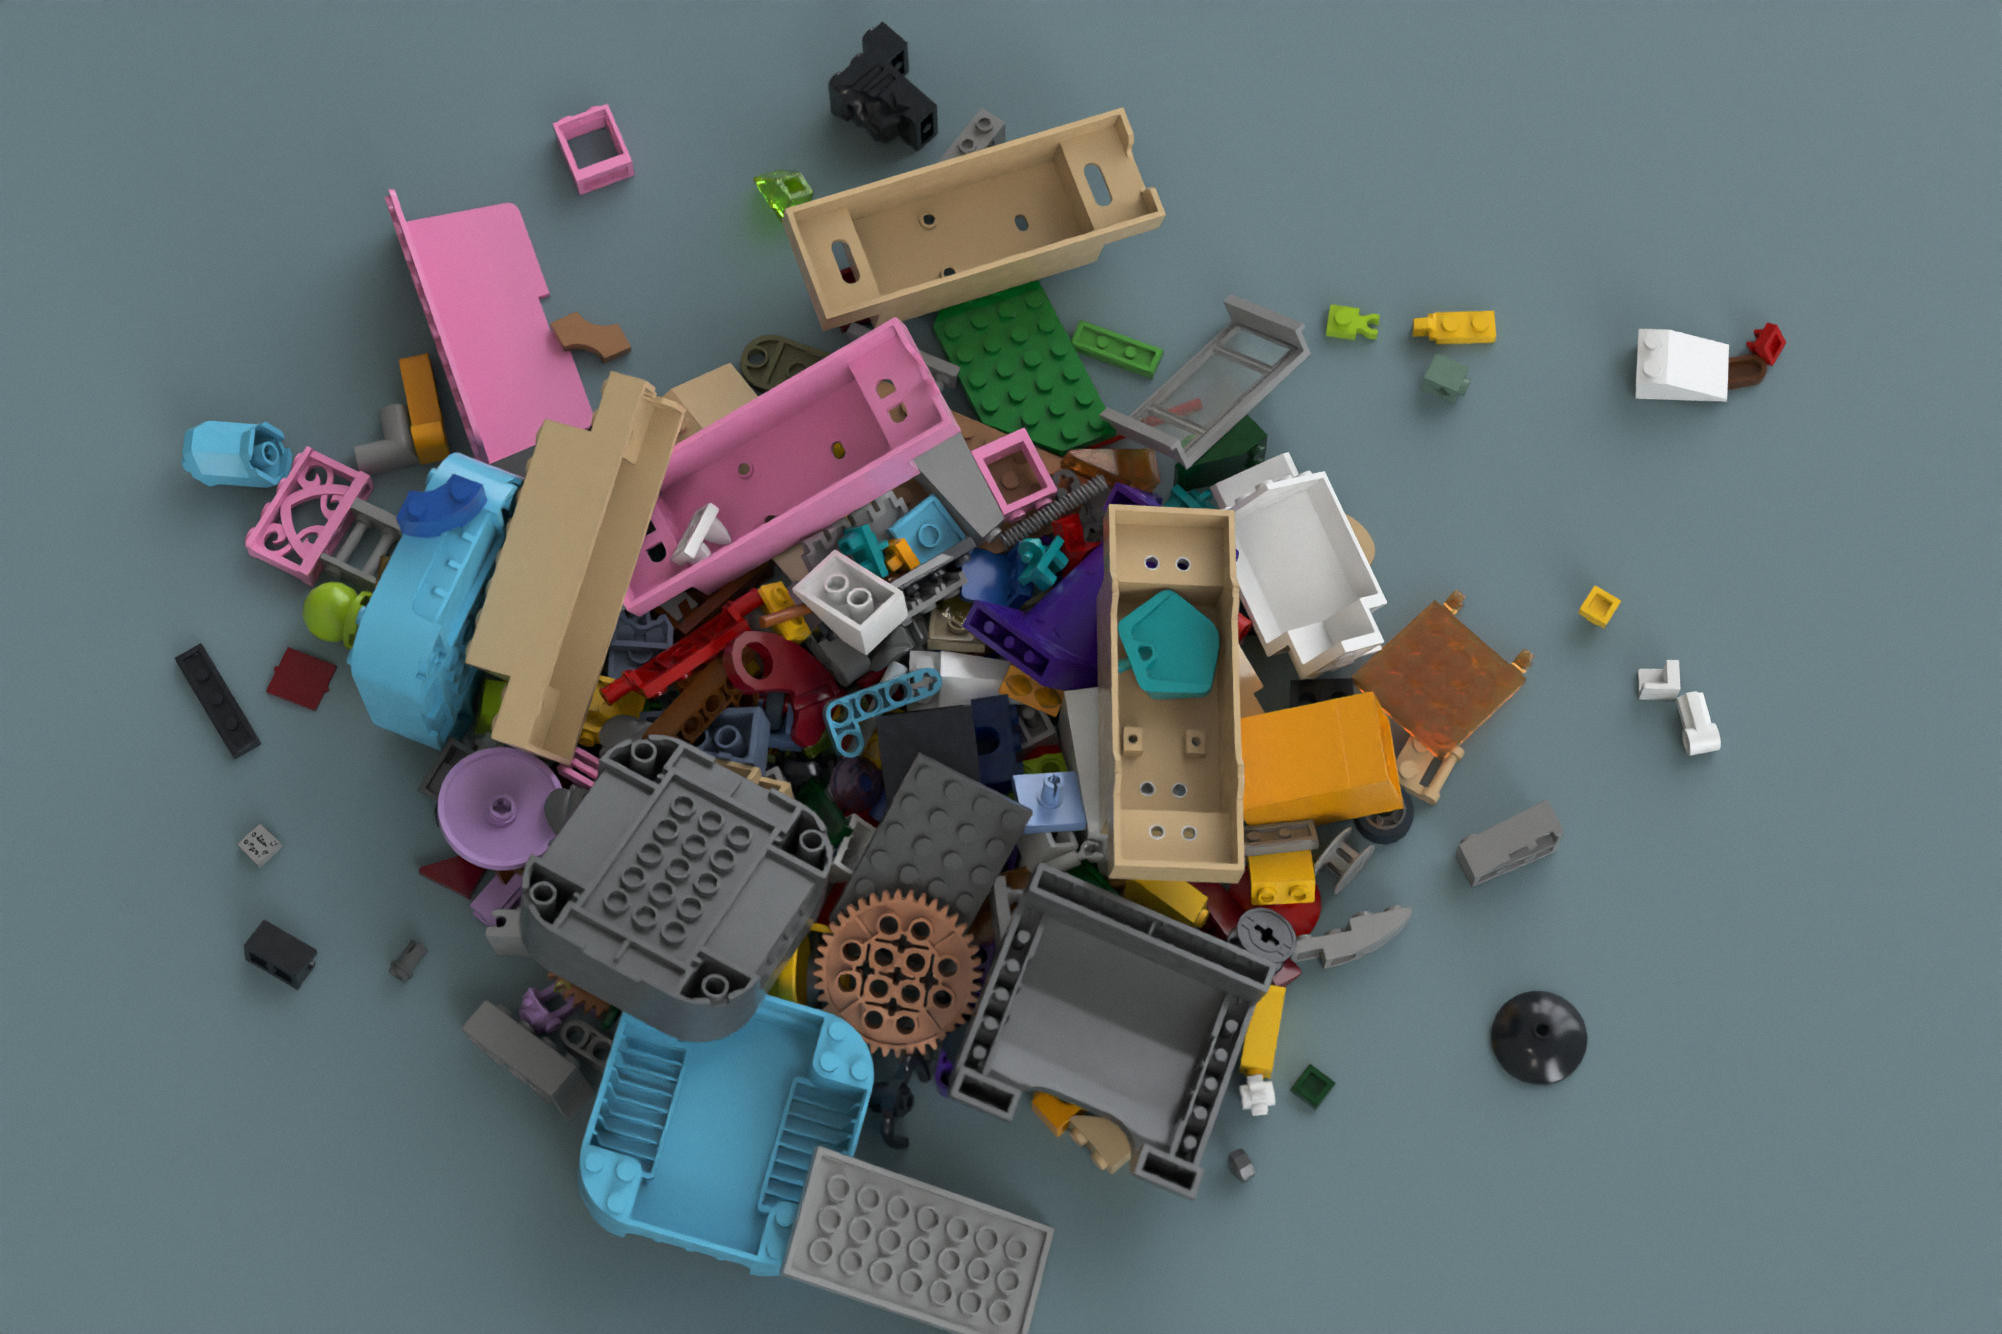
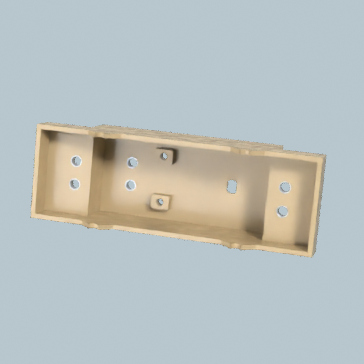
M1109 504L1103 519L1104 579L1097 595L1100 834L1108 835V878L1238 883L1245 871L1243 826L1245 765L1241 755L1238 649L1240 585L1236 577L1235 510ZM1146 562L1155 563L1156 568L1151 569L1147 567ZM1184 563L1188 569L1181 570L1177 564ZM1163 590H1171L1177 593L1209 618L1218 630L1220 650L1213 689L1206 697L1152 699L1138 685L1132 668L1121 674L1118 672V660L1127 657L1118 633V623ZM1128 739H1133L1136 743H1131ZM1192 742H1197L1198 746L1193 745ZM1149 787L1152 790V794H1144L1141 788ZM1180 788L1184 795H1175L1173 789Z

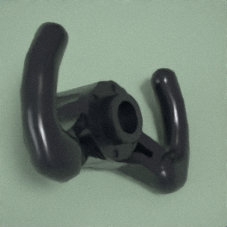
M906 1054L903 1057L899 1069L889 1082L880 1081V1083H873L867 1106L872 1112L882 1114L880 1134L884 1142L890 1148L896 1150L905 1149L909 1146L908 1138L896 1137L894 1130L897 1117H904L912 1110L914 1105V1095L907 1086L912 1071L915 1068L919 1080L923 1083H927L931 1078L926 1063L915 1054Z

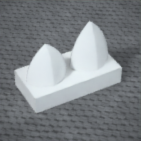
M709 502L695 511L670 559L678 566H682L687 562L694 565L712 555L707 545L703 542L704 539L721 545L732 543L727 529L716 517L720 510Z

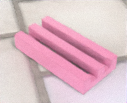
M576 747L570 767L559 764L556 768L561 776L589 790L594 781L572 769L575 767L587 774L588 777L596 780L600 759Z

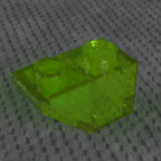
M778 169L753 178V182L781 223L786 208L812 201L814 191L800 171Z

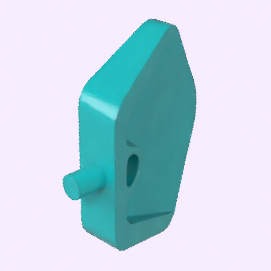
M1163 590L1118 623V633L1127 657L1118 660V672L1121 674L1132 668L1138 685L1152 699L1202 698L1211 693L1220 650L1219 633L1209 618L1174 591Z

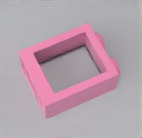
M608 104L593 106L587 109L586 112L575 116H565L558 122L552 123L556 140L579 195L635 176L632 160ZM607 127L618 156L578 169L567 140Z
M1025 427L970 451L1005 518L1004 522L1015 523L1026 516V512L1035 508L1037 511H1041L1042 508L1045 509L1050 503L1053 504L1058 490ZM1022 450L1042 490L1007 505L986 465Z

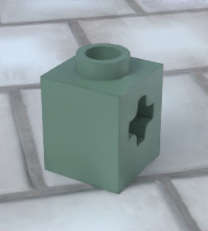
M1435 353L1424 376L1421 391L1455 404L1458 395L1464 396L1471 380L1466 378L1469 367Z

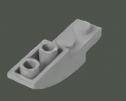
M1400 905L1385 908L1381 913L1371 914L1370 911L1358 912L1352 916L1353 918H1349L1347 931L1343 932V929H1332L1325 932L1324 936L1313 938L1310 934L1297 936L1296 948L1293 955L1289 958L1293 962L1321 957L1324 969L1357 960L1372 953L1399 934L1410 922L1412 915L1411 907L1402 908Z

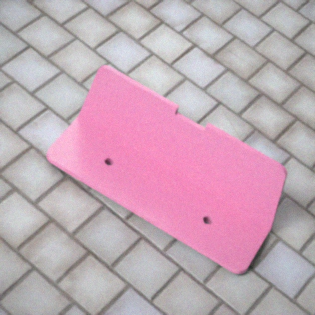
M388 189L390 195L384 198L474 459L491 464L536 445V433L543 426L545 419L588 430L591 426L593 412L571 351L564 352L547 323L539 299L550 296L518 207L512 203H503L406 222L395 189Z

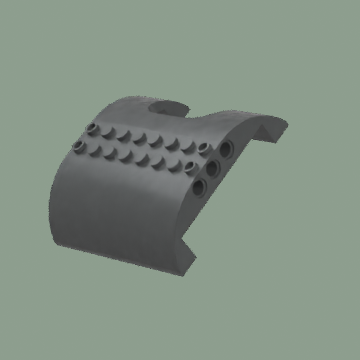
M1039 862L1014 910L989 969L952 1069L947 1096L1007 1123L1011 1122L1021 1094L1025 1091L1036 1090L1048 1093L1093 1112L1118 1125L1126 1135L1130 1145L1129 1169L1132 1176L1193 1201L1205 1171L1199 1165L1256 1004L1268 993L1278 964Z

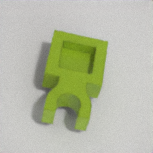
M1330 304L1326 336L1355 340L1356 333H1359L1368 339L1376 340L1378 329H1370L1367 325H1379L1380 314L1371 313L1361 316L1359 315L1360 308Z

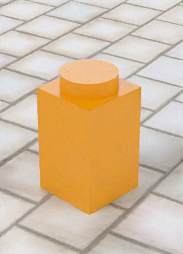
M1373 691L1240 718L1241 755L1245 765L1243 819L1248 826L1313 819L1315 826L1404 808L1390 721Z

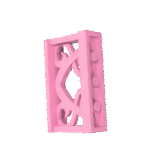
M306 446L303 453H298L292 463V470L287 478L284 477L279 482L276 490L277 494L272 502H268L261 512V519L256 527H252L248 531L245 538V547L249 555L277 567L313 587L324 570L320 559L322 552L332 556L355 520L351 510L354 500L358 497L367 501L375 488L370 475L360 470L358 472ZM320 467L327 472L325 485H321V480L317 473L313 481L306 480L312 468ZM334 474L352 482L351 485L333 484ZM329 497H332L331 504L333 502L339 503L335 510L327 508ZM321 498L320 507L324 517L328 520L326 525L310 526L296 534L292 519V508L306 501ZM272 533L278 534L277 540L272 542L275 545L282 544L287 539L289 541L280 550L271 551L265 547V542ZM308 535H318L313 544L309 543V538H306L303 543L301 542ZM294 550L303 562L301 565H298L284 558V556Z

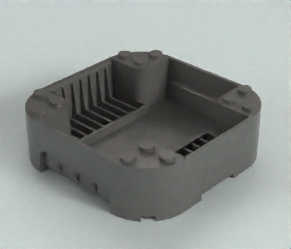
M648 735V739L631 742L629 738L610 748L600 758L598 774L594 784L582 795V801L574 812L567 816L565 824L557 836L549 841L547 844L549 847L542 857L539 858L532 854L528 859L522 879L519 916L521 938L527 951L542 967L671 1037L685 1041L707 1042L718 1040L735 1033L751 1019L820 914L833 859V846L830 844L826 834L827 828L822 820L810 808L774 788H771L769 791L716 763L715 757L680 739L665 735Z

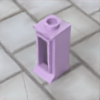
M515 874L507 885H504L496 875L469 905L474 910L473 915L488 927H500L501 922L504 924L506 922L504 917L495 918L491 913L497 909L517 910V907L521 904L523 877Z

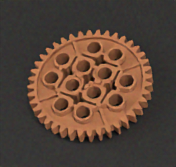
M900 889L896 890L894 898L890 897L888 890H884L880 900L874 892L871 893L870 903H867L863 897H860L858 899L859 909L850 903L847 906L849 916L839 912L837 918L841 924L831 921L829 928L834 934L824 932L822 938L828 944H819L817 948L824 956H817L814 960L816 964L822 966L813 972L814 976L822 978V980L815 983L814 987L824 990L817 997L818 1001L828 1002L822 1011L833 1012V1015L849 1023L861 1035L865 1043L870 1044L871 1054L878 1047H882L883 1057L887 1056L890 1049H894L896 1058H899L902 1049H906L907 1054H913L915 1047H917L923 1055L926 1052V1044H929L936 1050L938 1048L937 1039L939 1038L942 1041L948 1035L947 1031L951 1033L957 1028L956 1023L962 1025L968 1020L963 1013L972 1015L974 1011L973 1007L968 1003H977L979 997L972 993V991L981 990L982 984L974 981V979L981 978L983 971L974 969V967L982 963L981 958L972 957V955L978 952L979 947L968 945L973 940L974 935H963L967 924H955L959 916L958 913L950 917L947 916L949 905H945L940 910L937 909V898L933 899L930 904L926 903V893H923L916 900L914 899L913 890L909 891L906 898H903ZM886 916L895 918L898 922V928L894 931L886 930L881 924V919ZM917 922H924L929 926L930 933L926 936H919L914 932L913 925ZM901 935H906V940L912 943L907 944L905 949H901L900 943L895 942V940H899ZM852 942L858 944L861 948V955L857 957L849 956L845 951V945ZM869 944H871L868 962H870V967L875 970H871L869 975H867L864 992H862L864 974L863 969L858 966H862L866 960ZM880 948L889 949L893 954V960L889 962L880 961L876 951ZM913 953L921 954L925 960L924 966L913 967L908 961V956ZM934 954L935 956L932 972L933 978L938 979V981H934L932 986L930 987L928 1000L926 1003L925 999L928 985H926V979L921 977H925L927 975V972H929L931 968L932 956ZM943 959L953 960L957 965L956 971L952 973L944 972L940 967V961ZM896 967H900L901 973L905 974L901 980L895 979V974L892 973ZM843 974L852 975L856 980V986L853 988L844 987L840 982V976ZM876 979L885 981L888 985V991L885 993L875 992L871 982ZM906 985H914L919 989L920 996L910 999L905 996L903 988ZM939 990L948 991L952 1001L947 1004H941L936 1000L935 993ZM891 998H896V1003L902 1005V1007H897L895 1012L890 1011V1006L885 1004L889 1003ZM870 1011H877L882 1015L883 1022L874 1025L868 1021L866 1014ZM902 1016L911 1017L915 1022V1027L911 1030L902 1029L899 1026L898 1019Z

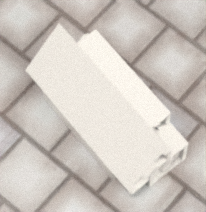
M1286 452L1210 487L1220 510H1235L1236 549L1240 552L1236 561V577L1240 585L1239 597L1250 620L1253 622L1252 625L1267 657L1288 652L1300 680L1316 679L1328 671L1332 673L1354 663V660L1361 656L1374 654L1382 650L1380 644L1384 643V640L1371 613L1386 605L1387 601L1325 471L1312 474L1308 470L1299 474L1289 452Z

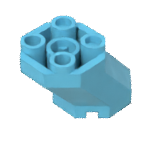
M206 421L186 430L181 463L186 472L191 473L193 478L209 487L223 484L268 488L277 485L284 477L287 478L291 472L293 454L289 447L284 448L282 440H285L283 432L267 422L245 424Z

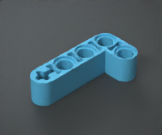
M932 668L916 669L826 703L822 710V717L835 752L840 756L848 758L858 756L863 751L865 745L858 722L936 694L942 686V677L939 672ZM922 674L926 677H932L933 682L929 683V690L926 687L912 689L910 683L922 681ZM895 683L900 684L904 689V696L899 701L892 700L889 695V690ZM865 694H870L875 700L874 708L869 712L863 711L860 707V699ZM835 705H841L846 713L843 721L839 723L834 722L830 716L831 709ZM848 734L852 735L856 740V746L851 752H845L841 747L842 738Z

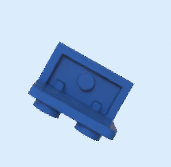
M1019 541L1007 555L994 554L987 550L975 548L970 555L972 559L959 567V571H963L968 580L966 584L959 587L960 599L973 604L978 599L1018 610L1027 600H1030L1034 590L1033 583L1029 582L1023 586L1017 580L1028 565V563L1022 561L1018 551L1022 541Z

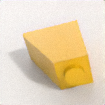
M1126 879L1125 899L1196 929V927L1202 928L1210 912L1206 910L1208 897L1186 881Z
M1270 985L1268 993L1256 1004L1245 1035L1239 1073L1245 1074L1246 1078L1261 1074L1263 1080L1264 1077L1271 1078L1286 987Z

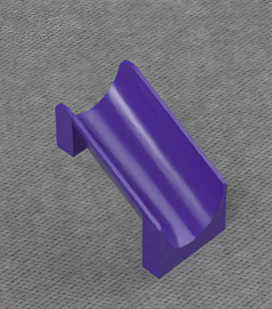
M1116 482L1102 510L1106 512L1109 504L1162 507V497ZM1104 541L1028 612L976 599L962 627L1042 686L1063 691L1098 687L1097 595L1104 579ZM1236 549V561L1238 560L1239 553H1240L1237 549ZM1146 562L1147 567L1151 569L1156 568L1155 563ZM1184 563L1177 564L1181 570L1188 569Z

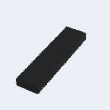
M202 643L175 657L174 659L234 760L260 746L259 738Z

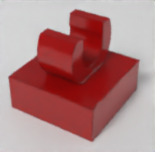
M1766 323L1763 330L1755 329L1753 331L1757 339L1756 342L1747 341L1746 346L1750 353L1758 354L1759 357L1765 360L1767 365L1773 366L1786 345V341L1777 324Z

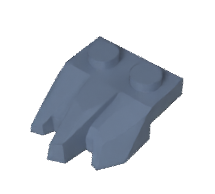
M621 610L608 650L607 677L617 679L622 676L621 672L623 670H636L673 645L674 627L666 614L660 615L656 621H651L650 611L640 617L634 615L630 619Z

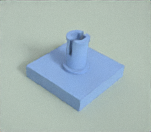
M1075 771L1013 775L1011 783L1015 801L1033 811L1022 834L1085 830L1087 822Z

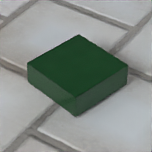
M1309 1064L1290 1091L1316 1110L1333 1089L1336 1082Z

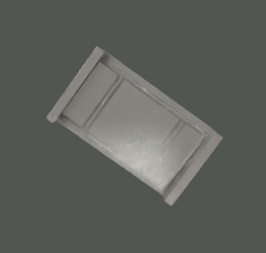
M1231 294L1223 301L1231 318V323L1129 416L1107 407L1100 414V417L1117 430V436L1122 435L1175 459L1184 468L1188 469L1311 355L1301 332L1305 328L1304 323Z

